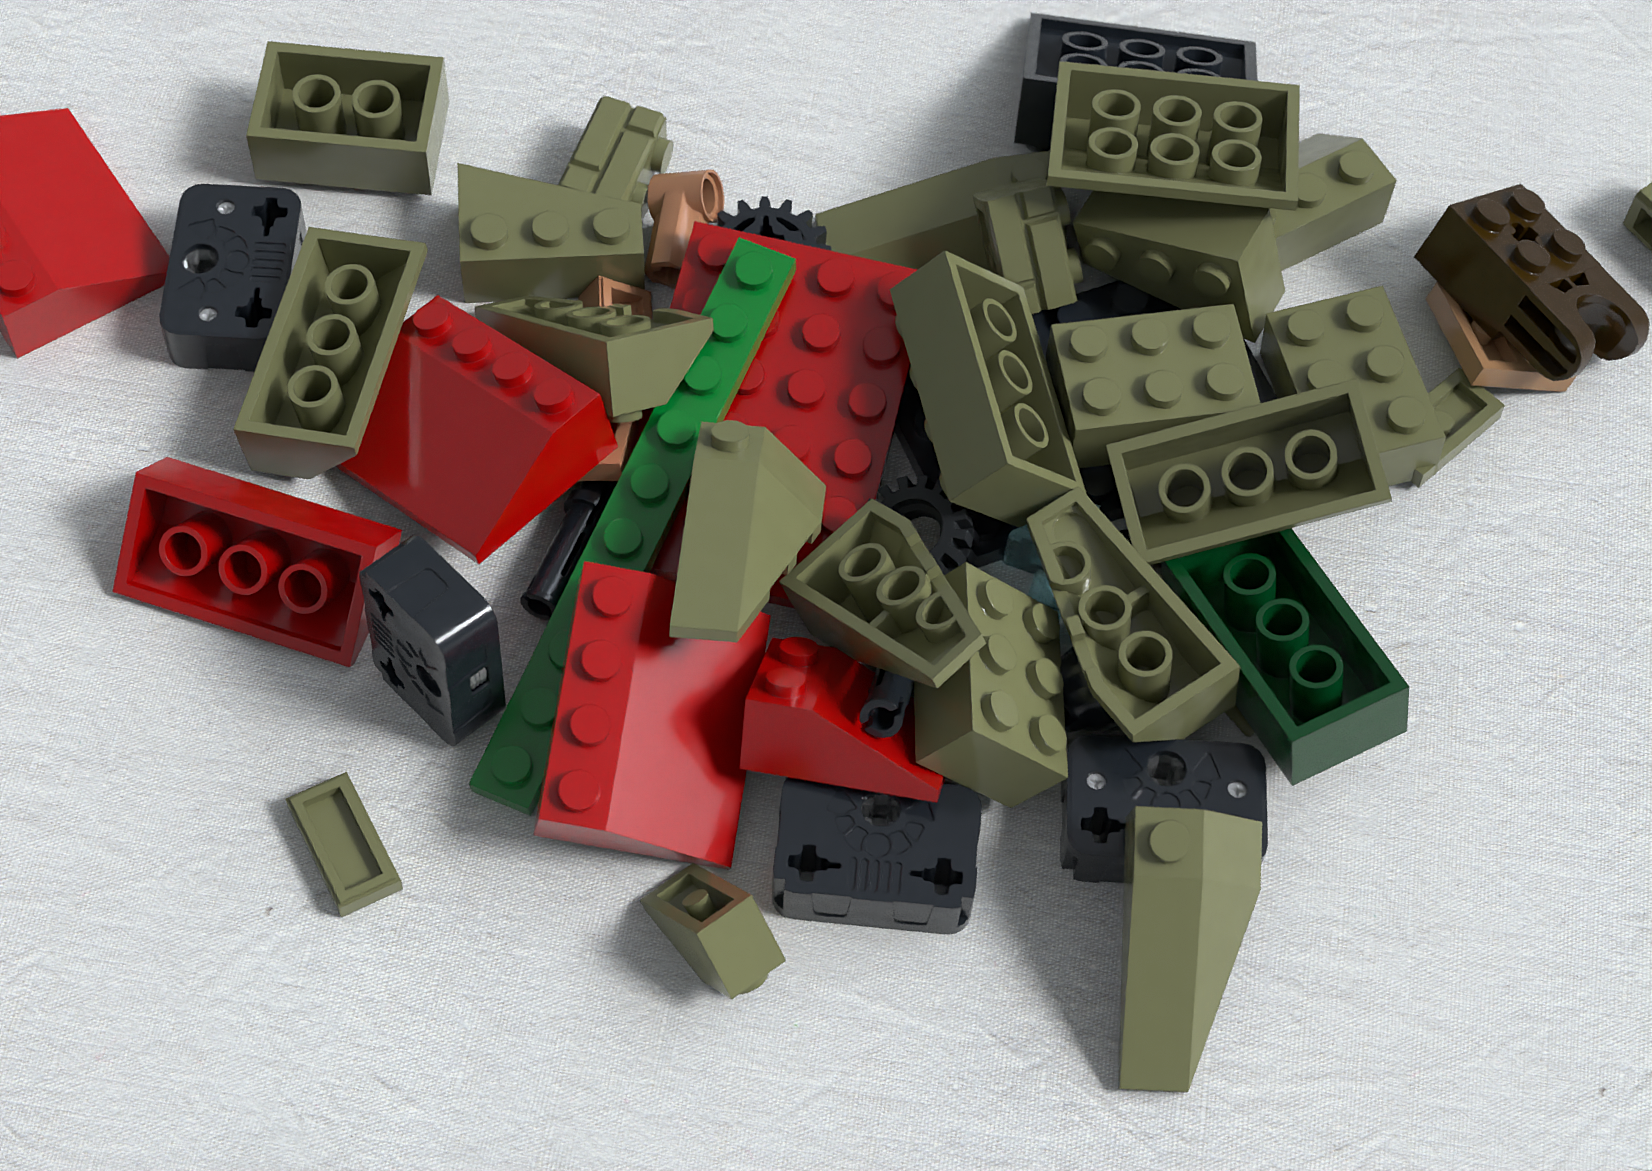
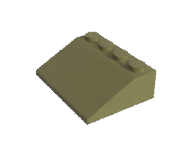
M1060 61L1047 186L1296 211L1299 174L1300 85Z

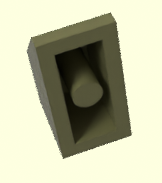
M695 863L690 864L640 899L645 911L704 983L730 999L760 987L767 980L768 973L786 961L753 896Z

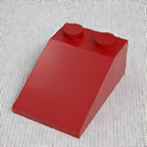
M772 637L745 699L740 769L936 803L938 802L945 776L916 763L914 698L912 696L906 707L900 730L891 737H875L865 730L868 721L861 724L859 720L861 708L867 699L868 691L875 675L873 671L839 649L818 645L811 639L804 637H789L785 639Z

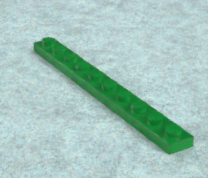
M738 238L701 313L703 316L713 318L714 331L668 403L654 408L469 782L472 792L532 816L540 798L577 584L584 561L650 573L690 490L693 462L701 422L718 423L724 420L796 272L795 258L743 238Z

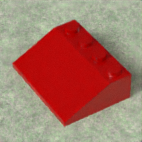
M69 108L0 116V333L18 359L165 286L170 256Z
M437 295L403 322L356 456L335 467L462 554L480 564L617 449L618 444L602 398L598 392Z
M584 561L577 584L533 836L730 870L747 771L740 769L745 699L765 655L771 615L760 612L737 643L669 637L676 582L647 572Z

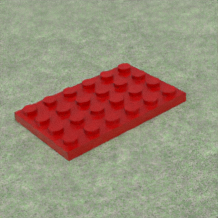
M694 221L670 309H678L701 315L739 237L796 259V272L723 420L738 421L748 426L766 427L826 485L821 532L812 544L805 542L798 551L796 567L861 509L869 498L876 501L878 499V489L881 487L911 368L904 339L898 332L895 324L897 314L890 289L918 269ZM655 407L642 410V418L639 419L635 446ZM689 492L650 571L651 574L675 582L677 580ZM781 574L770 588V597L767 603L794 608L779 583L786 576Z

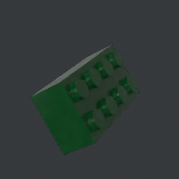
M1292 528L1161 562L1162 580L1240 665L1236 706L1292 786L1407 732L1410 686Z

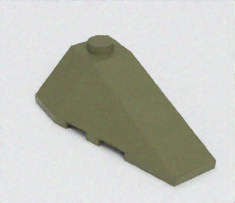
M1079 486L1026 518L1028 531L1091 694L1132 742L1185 739L1236 705L1240 665Z
M874 499L868 501L793 568L788 576H784L779 581L810 634L830 647L839 649L856 661L935 688L940 687L986 644L978 627L948 583L911 521Z

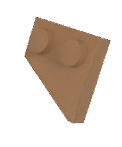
M1436 282L1425 298L1471 385L1566 392L1577 377L1552 381L1542 376L1504 336L1492 340L1438 282Z

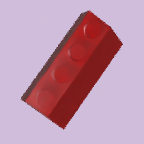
M165 457L135 473L112 592L351 667L355 664L369 634L359 572L399 545L402 530L180 460Z

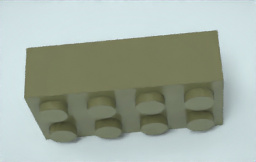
M943 251L892 287L890 293L897 314L895 324L898 332L904 339L911 364L910 378L919 392L926 417L924 422L925 431L934 445L941 470L940 484L949 501L1028 531L1026 518L1077 486L1086 494L1024 288L947 251Z

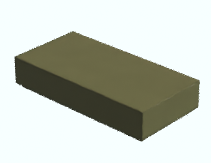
M347 772L285 799L288 810L341 918L403 890L401 879Z

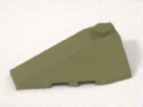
M1050 151L993 157L816 213L815 224L816 226H825L827 230L826 245L831 246L832 251L919 269L943 251H947L989 271L973 195L977 192L1000 186H1009L1012 183L1035 177H1043L1047 180ZM1053 186L1054 190L1062 189L1061 187ZM1064 225L1062 230L1066 249H1068L1066 225Z
M522 296L474 306L475 317L598 392L602 398L608 419L613 423L631 422L641 419L642 410L667 404L714 331L713 318L669 308L653 310V319H650L647 316L632 315L631 305L612 304L607 307L583 308L581 300Z
M733 420L718 423L701 422L693 462L669 637L737 643L769 601L770 588L781 574L789 575L796 565L798 551L805 542L812 544L821 532L826 485L766 427L748 426Z
M1135 806L1126 816L1118 1089L1189 1092L1261 890L1262 822L1202 809Z

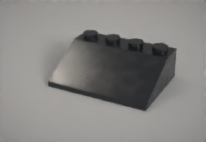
M1031 13L1014 143L1024 144L1028 149L1035 152L1050 151L1060 61L1258 81L1256 42Z

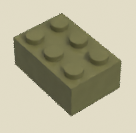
M267 41L246 134L255 179L432 196L449 106L444 57Z
M1383 285L1266 313L1260 355L1278 399L1358 378L1388 486L1411 481L1416 468L1436 464L1433 475H1436L1446 436Z
M1234 304L1051 325L1045 360L1079 468L1111 465L1106 447L1107 444L1261 404Z
M965 562L944 576L978 627L986 644L940 687L935 688L914 680L916 763L1009 808H1013L1068 778L1063 678L1060 673L1058 611Z

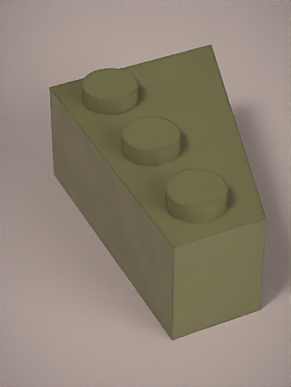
M457 163L459 256L465 303L498 302L522 296L559 299L579 298L580 294L598 276L645 290L641 204Z
M1093 190L1073 221L1084 264L1182 310L1234 304L1242 337L1253 343H1256L1264 329L1266 313L1274 312L1285 293L1270 208Z

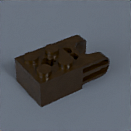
M1522 184L1449 205L1414 256L1492 340L1504 336L1542 376L1549 380L1561 381L1579 375L1590 362L1593 354L1607 361L1626 358L1636 354L1647 341L1650 322L1644 309L1586 250L1583 240L1572 231L1567 230L1546 209L1542 198L1535 192L1526 189Z

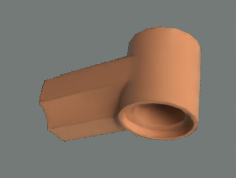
M713 169L655 174L651 178L647 198L648 208L654 223L644 273L653 283L663 284L671 289L676 288L694 221L706 224L717 222V213L721 210L724 211L725 198L722 181L718 173Z

